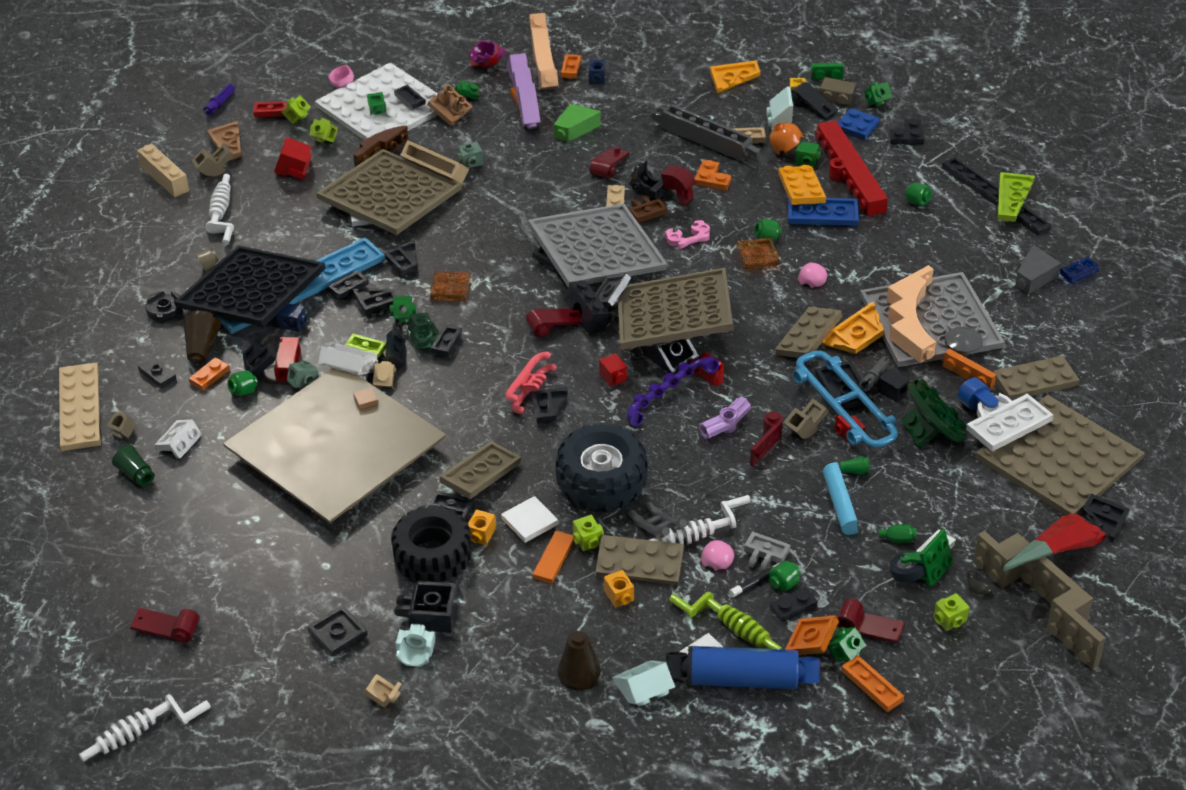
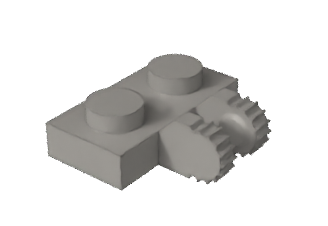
M752 532L744 545V551L752 554L748 565L753 568L759 556L763 557L764 560L761 563L760 569L765 571L768 569L771 561L783 562L790 552L791 545Z

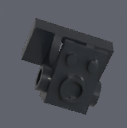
M647 160L644 163L640 162L638 164L639 167L633 169L629 185L633 190L649 196L650 201L662 200L671 190L664 189L662 179L653 177V174L647 168Z

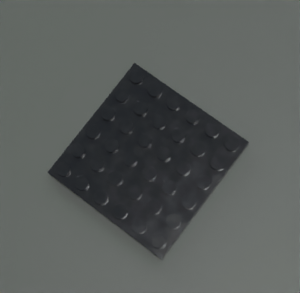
M238 245L178 297L174 304L175 307L180 309L207 311L212 313L214 317L264 327L326 269L324 262Z

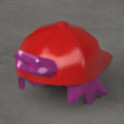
M480 40L469 51L470 63L472 67L482 66L486 69L491 68L500 62L507 51L505 48H500L493 41Z

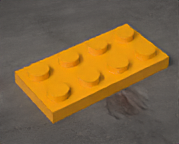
M801 165L800 167L784 166L778 168V175L791 205L826 203V195L812 166Z

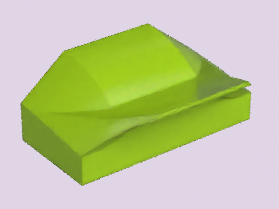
M354 333L345 343V346L378 354L377 359L386 350V342Z

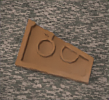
M238 121L207 130L208 137L217 149L223 143L230 148L233 156L229 161L242 157Z

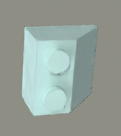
M786 87L772 98L769 107H766L767 125L771 127V131L779 122L792 123L793 103L790 87Z
M650 660L612 677L628 703L637 704V706L649 703V698L654 696H665L669 694L668 690L675 687L666 662Z

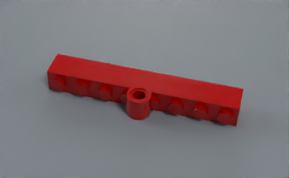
M837 121L817 124L815 138L827 153L828 159L831 160L829 178L835 182L844 180L847 188L853 193L854 199H858L861 210H864L867 216L887 212V196Z

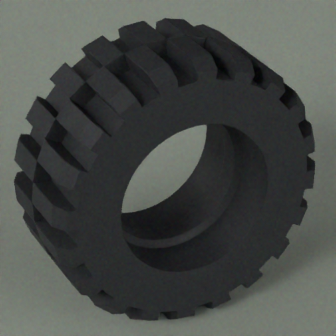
M429 505L428 508L422 506L418 507L416 511L411 510L407 513V516L403 515L398 520L391 534L393 558L397 569L404 576H410V579L416 582L418 580L426 582L448 581L452 579L453 575L455 577L462 572L461 569L464 570L471 559L472 546L469 525L460 514L458 515L452 509L450 511L447 510V507L440 506V508H437L435 505ZM429 540L446 542L444 545L432 549L418 547L419 544Z

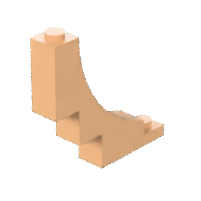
M545 13L529 14L533 59L536 64L539 90L556 89L558 87L557 69H555L552 60Z
M929 265L889 286L886 300L891 304L889 306L888 320L893 323L889 339L919 363L931 359L935 354L936 341L923 329L916 314V308L925 296L926 286L930 285L933 280L934 269Z

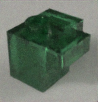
M427 312L410 314L407 332L417 349L431 347L440 333L436 325L432 322Z

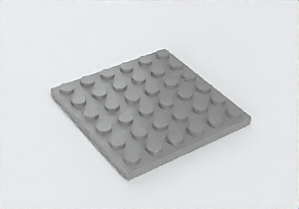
M624 203L528 220V227L567 286H569L570 282L586 281L587 284L603 282L610 275L627 273L629 276L667 270V262Z
M963 272L932 277V283L926 286L925 296L916 308L917 318L921 326L936 341L934 356L924 362L944 359V353L948 349L958 353V351L945 345L946 333L956 327L972 328L981 334L983 338L982 347L970 352V354L1004 348L1005 342ZM891 285L860 290V297L865 306L871 302L875 303L880 322L884 328L885 335L882 338L897 367L918 364L917 360L889 339L893 323L888 320L889 306L891 304L886 300L888 287Z

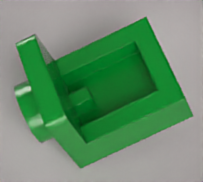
M461 80L459 85L457 84L454 88L460 95L467 96L476 101L480 96L479 86L474 83Z
M383 92L367 94L370 114L379 115L386 112Z

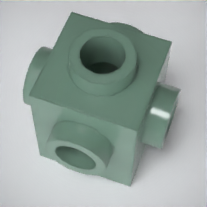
M478 142L458 146V153L456 154L458 163L467 168L483 165V153Z
M310 361L289 364L287 381L294 388L303 389L319 378L318 369Z

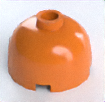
M779 122L773 127L769 136V142L775 154H780L779 151L788 152L800 143V137L803 138L804 136L797 125Z

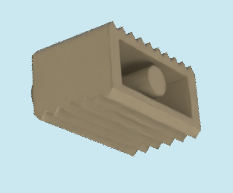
M825 77L820 86V94L828 101L850 106L856 93V83Z

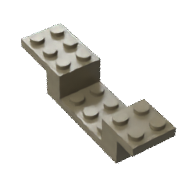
M985 531L978 534L973 561L977 568L986 573L1001 588L1021 577L1026 584H1029L1041 597L1051 604L1047 623L1049 632L1056 636L1067 649L1075 653L1092 670L1098 667L1106 637L1088 622L1093 598L1046 557L1003 571L1004 565L1030 544L1019 533L1001 543H998Z

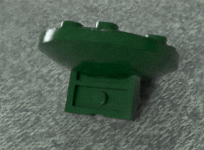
M913 379L908 384V389L915 407L901 420L907 430L910 431L916 445L922 448L938 433L959 443L966 439L965 429L967 426L961 419L957 418L959 414L952 406L948 407L939 397L940 393L934 386L929 387L924 379Z

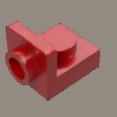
M841 415L836 416L835 430L838 435H841L847 441V431L851 430V425ZM855 415L851 416L865 432L866 426Z

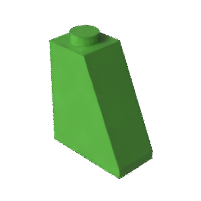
M570 104L554 123V138L570 142L599 127L600 111Z

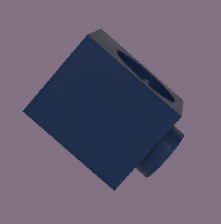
M589 59V84H605V59Z
M288 304L277 314L279 328L300 332L303 325L307 323L308 317L305 314L304 306Z

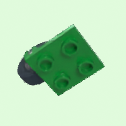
M941 529L922 551H906L893 557L889 564L892 577L900 582H912L918 579L926 580L927 586L932 587L953 564L946 530Z

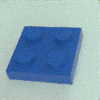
M850 108L839 120L838 124L845 134L866 140L878 126L880 118Z

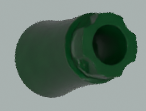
M124 446L115 453L112 459L113 466L126 474L134 483L146 487L154 480L155 473L141 458L134 446Z

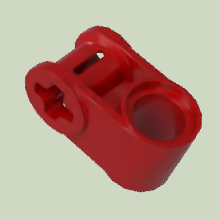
M704 352L698 359H704L709 356H712L709 353ZM718 360L719 367L716 372L708 373L700 366L694 370V374L711 385H720L724 381V365Z

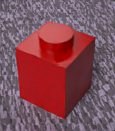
M615 353L599 359V374L611 387L627 380V366Z

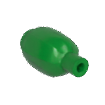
M908 524L891 525L888 529H879V538H887L890 542L896 544H909L912 540H916V528H912Z

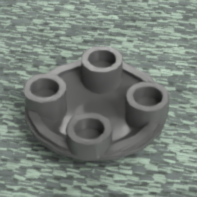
M968 327L953 328L946 333L945 345L958 351L962 356H968L970 352L978 350L983 344L981 334Z

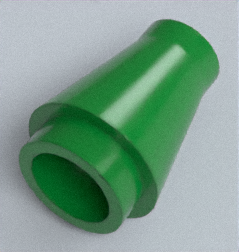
M860 456L840 461L841 473L858 475L870 473L869 457Z

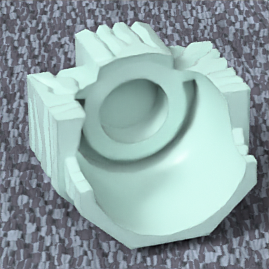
M411 624L409 631L399 630L396 640V659L406 666L421 667L428 663L435 645V632L425 631V626L420 624Z

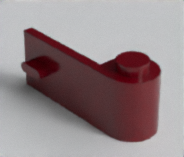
M620 146L607 149L592 160L589 169L590 174L611 179L617 171L615 164L627 157L630 152L621 150Z
M571 308L534 309L526 315V322L535 336L543 337L549 333L552 325H582L580 322L582 315L578 310H571Z
M771 411L764 415L763 437L751 448L750 466L754 467L781 439L783 416L780 413Z
M846 599L837 615L839 620L837 627L839 629L842 627L846 629L855 627L862 636L898 643L905 627V622L864 613L863 605L857 599Z
M139 607L130 625V629L184 643L192 639L200 616L191 609H182L177 617Z

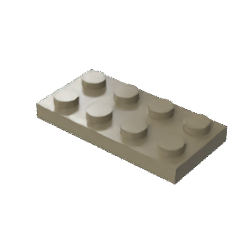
M808 307L775 348L776 355L799 358L804 354L816 351L843 317L842 311L831 308Z
M1064 356L993 371L996 374L995 381L1004 395L1011 400H1015L1025 394L1034 396L1079 386L1080 381Z
M490 441L440 475L439 482L471 499L521 464V456Z
M602 535L595 571L596 576H607L623 570L629 580L679 585L684 544Z

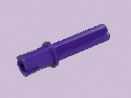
M231 83L227 84L215 97L210 99V102L203 108V111L206 110L204 113L211 116L216 109H220L222 103L234 92L235 86Z

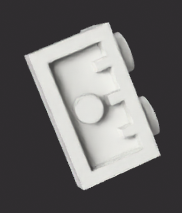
M193 419L177 420L154 446L158 451H172L175 457L180 459L199 439L202 433Z

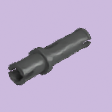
M880 357L872 369L864 374V378L859 382L860 389L865 386L863 391H868L872 385L877 383L881 374L890 365L889 358L885 362L884 360L887 357Z

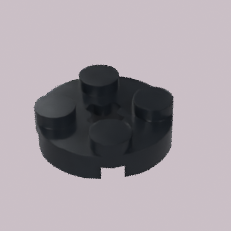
M159 291L150 295L147 298V304H145L148 316L157 319V322L163 323L167 319L181 314L183 309L175 307L174 301L180 295L173 291H170V294Z

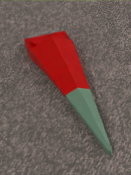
M1071 513L1067 516H1062L1006 563L1003 571L1051 554L1094 547L1104 540L1106 533L1077 514Z

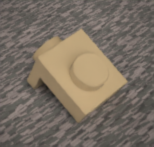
M382 361L381 364L375 363L373 386L393 388L394 373H396L394 364L388 361Z
M376 674L363 694L385 708L389 702L394 704L401 694L398 691L401 683L397 682L394 686Z

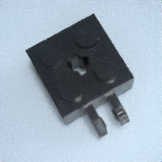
M418 581L414 584L412 596L400 595L397 597L396 603L399 606L395 607L394 614L408 618L409 630L411 624H420L425 626V631L452 633L458 602L456 583Z

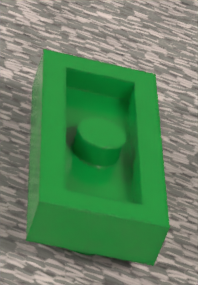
M811 63L810 78L811 80H824L826 77L843 80L844 64Z

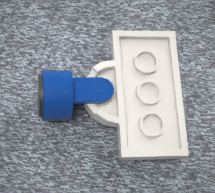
M978 378L966 380L958 390V400L970 410H977L978 419L968 423L966 430L992 452L1053 421L1054 415L1028 394L1013 401L999 393V396H994L990 388Z

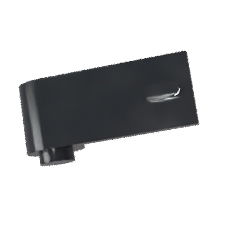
M803 82L791 90L793 104L798 105L804 101L825 120L839 110L807 82Z

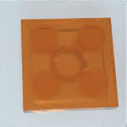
M772 238L737 242V249L744 269L771 267L780 264Z
M435 271L430 300L466 301L471 273Z

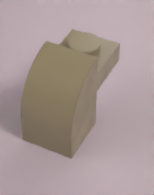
M223 143L213 154L202 149L192 159V162L201 173L207 176H218L226 171L224 165L231 159L233 153Z
M812 398L802 412L795 407L783 423L798 436L806 439L819 430L817 425L829 411Z

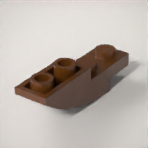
M403 125L384 130L359 143L360 149L353 154L354 167L382 149L393 152L409 140L407 126Z

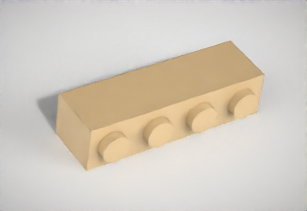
M407 140L401 156L460 183H463L469 171V168L409 140Z
M153 144L146 145L137 150L140 166L172 196L177 197L189 191L187 175Z

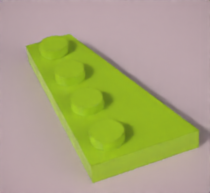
M1000 172L997 220L1016 221L1032 187L1035 176Z

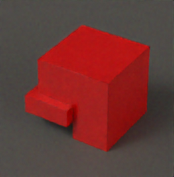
M286 137L274 173L284 177L290 175L304 180L312 157L309 154L312 146Z

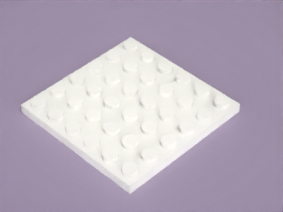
M389 63L352 83H348L347 86L316 100L315 106L365 140L379 132L405 125L409 131L437 116L427 103L438 93L392 63ZM408 85L426 99V104L412 110L394 95V90ZM383 92L386 112L379 115L370 114L367 94Z

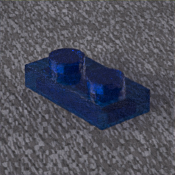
M1087 256L1060 268L1059 274L1072 284L1099 272L1100 265Z

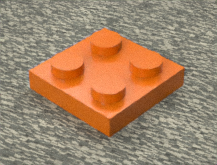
M835 615L799 619L785 650H797L799 655L825 653L839 620Z

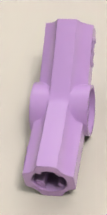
M742 396L736 398L729 407L721 409L720 415L699 424L702 436L705 439H709L722 432H734L737 423L751 409V404Z

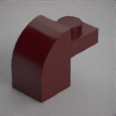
M670 165L661 173L664 189L676 190L679 205L685 206L694 197L692 186L696 181L693 175L685 168Z

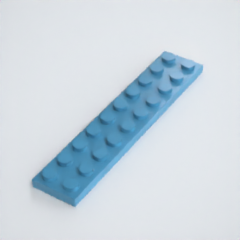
M364 237L316 260L324 262L326 269L289 304L302 301L356 271L362 272L384 261L385 255ZM215 317L221 320V324L231 334L252 325Z

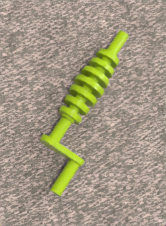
M706 592L692 606L675 594H672L669 598V601L685 611L690 617L710 607L718 613V619L729 627L735 635L759 648L783 649L770 640V633L765 631L751 616L736 608H732L728 604L720 605L713 600L714 595L711 592Z

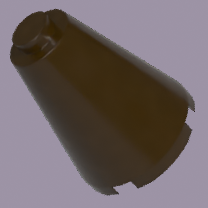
M192 311L191 315H185L183 322L187 359L191 363L200 364L206 360L220 331L221 320L219 318L215 319L213 314L207 311Z
M575 631L569 634L557 668L559 681L567 688L568 686L575 687V690H586L593 687L601 675V667L589 636L582 631Z

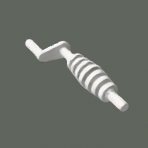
M224 174L222 181L217 184L211 196L209 208L211 221H208L205 226L206 231L209 233H224L222 241L224 245L229 244L232 231L234 230L233 224L218 222L223 218L230 202L231 186L229 184V174Z
M746 495L729 501H722L721 508L726 518L711 521L710 518L704 519L705 524L701 519L697 520L696 524L694 521H689L688 525L680 530L673 529L672 531L669 528L670 533L664 538H653L650 540L669 543L677 542V544H684L685 540L688 545L692 543V539L694 542L698 541L699 535L703 539L707 537V533L709 536L714 534L715 529L728 525L731 529L736 528L735 517L730 508L750 503V497Z
M168 694L165 696L166 701L154 709H142L144 715L138 711L134 713L135 719L129 715L125 717L126 722L123 719L117 721L119 728L115 724L110 727L112 734L106 730L103 732L104 739L98 736L95 739V745L81 752L79 756L84 762L99 752L108 753L109 746L112 750L117 749L116 742L120 746L126 745L124 737L129 742H132L134 740L132 732L139 737L142 734L140 727L143 731L148 730L149 726L147 723L153 726L156 723V717L169 709L174 712L183 725H186L188 721L210 709L211 706L206 700L188 712L183 713L173 697Z

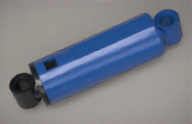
M688 646V654L684 652L666 653V664L671 677H687V685L797 689L798 681L802 683L820 682L821 660L814 657L799 658L797 650Z

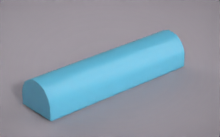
M837 462L830 463L823 468V475L842 532L846 535L857 534V518Z

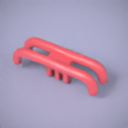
M541 352L533 356L506 391V399L513 402L511 408L514 413H524L525 409L520 406L530 391H538L539 387L547 379L546 372L556 370L555 364H547L540 367L535 374H531L532 369L539 361L551 357L550 352ZM520 386L522 391L519 395L514 394Z

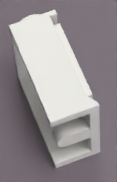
M335 344V348L321 346L318 365L325 364L327 367L363 375L374 372L375 363H378V354L341 344Z

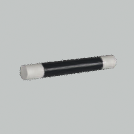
M771 568L730 589V595L735 597L770 578Z

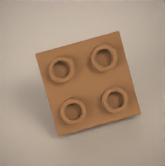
M449 84L445 85L444 89L427 103L450 126L471 111L473 107L466 101V98H463L464 96L457 93Z

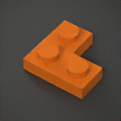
M703 160L694 178L696 181L694 185L727 191L731 182V175L717 173L719 162Z

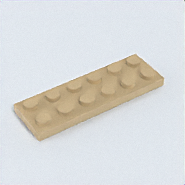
M98 363L59 368L61 451L101 446Z

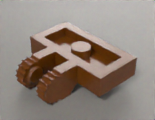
M646 196L641 197L642 204L636 199L632 200L633 208L629 209L638 223L668 213V208L660 199L650 201Z

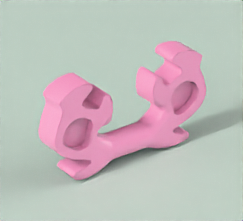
M702 220L694 221V226H691V233L695 236L682 238L680 230L673 232L671 228L665 232V238L668 245L677 246V249H683L689 244L710 240V226Z

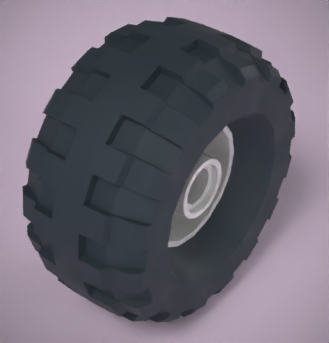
M606 423L582 426V429H576L571 432L558 448L555 464L557 484L560 485L561 492L565 497L580 508L586 507L590 511L605 510V512L613 511L617 507L623 508L629 502L634 501L642 492L643 486L646 485L648 476L646 449L641 441L635 437L634 433L629 430H623L621 426L614 424L613 426L606 425Z

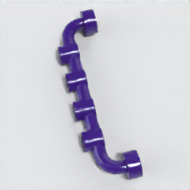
M709 356L704 359L695 360L690 364L681 363L678 373L675 375L667 373L662 384L653 383L649 386L648 394L645 396L637 394L634 397V403L627 410L628 423L635 427L641 425L644 415L638 409L646 408L655 397H662L665 390L669 387H676L679 384V380L685 376H692L694 370L700 366L708 373L716 372L719 367L718 360Z

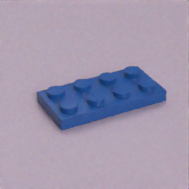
M788 198V224L858 226V199L826 198V203L791 205Z

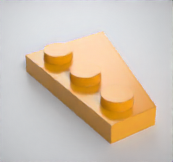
M757 61L711 66L710 74L716 91L719 93L759 77L760 69Z

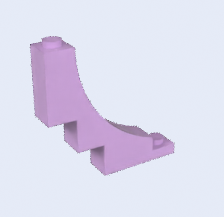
M526 53L510 55L506 70L516 91L522 125L527 127V129H535L540 124V115L535 83L532 84Z

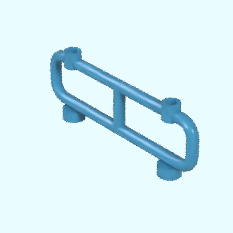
M816 350L804 354L797 359V369L793 371L795 382L802 384L808 380L835 412L851 425V430L847 431V438L850 444L856 445L863 442L869 447L879 448L897 439L898 430L895 427L897 425L895 417L893 415L886 417L843 371L840 367L841 360L838 356L831 357L826 352ZM815 358L823 359L827 368L833 370L852 392L834 399L804 366V363ZM859 398L880 421L881 427L890 432V435L879 440L871 439L841 407V404Z

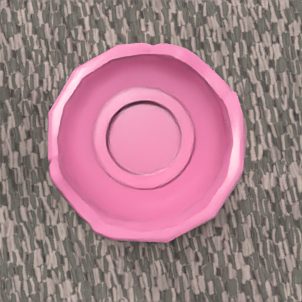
M342 65L331 71L328 77L332 85L340 89L353 82L354 74L348 65Z
M807 263L801 268L798 280L801 285L806 283L810 288L820 287L826 282L827 272L823 266L817 263Z
M715 540L709 542L704 547L700 559L704 567L711 566L715 571L727 569L732 565L734 551L727 543Z

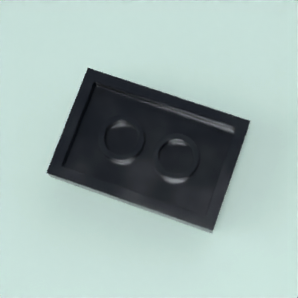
M851 360L842 362L840 367L859 387V382L862 378ZM827 366L816 368L815 375L819 382L834 399L852 392L833 370H829ZM863 391L873 402V396L870 391ZM855 398L841 404V407L846 410L863 406L864 404L859 398Z

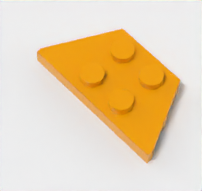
M871 302L834 327L820 345L857 354L885 335L875 303Z

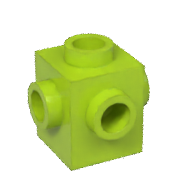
M299 95L295 99L292 97L286 102L287 107L282 113L294 124L297 120H303L308 115L307 111L311 106Z
M321 118V120L314 119L309 135L314 136V140L324 143V141L334 143L339 127L330 124L331 121Z
M592 515L573 521L572 535L576 545L579 544L583 551L600 546L604 531L602 526L596 523Z
M956 593L947 598H942L936 603L934 619L937 624L948 631L967 622L970 607Z

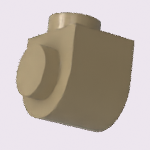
M211 248L197 254L205 273L218 263L219 256Z
M117 412L111 417L107 427L112 430L111 434L119 439H122L123 436L129 438L135 428V422L125 413Z

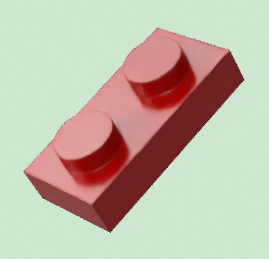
M287 101L255 102L254 117L284 116L282 111L287 107Z

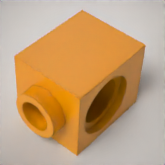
M476 509L468 523L472 542L487 545L496 530L494 514Z
M623 570L604 576V591L615 608L634 601V586Z

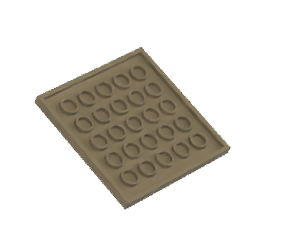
M382 149L318 191L316 195L317 199L398 235L460 191L462 183Z
M725 268L630 284L618 297L621 350L634 349L640 346H652L663 342L670 343L680 339L687 340L697 336H709L714 333H727L734 330Z
M1047 395L1038 403L1054 415L1053 421L993 452L986 446H983L975 455V458L1067 516L1071 513L1080 514L1091 494L1096 496L1102 495L1144 458L1145 453Z

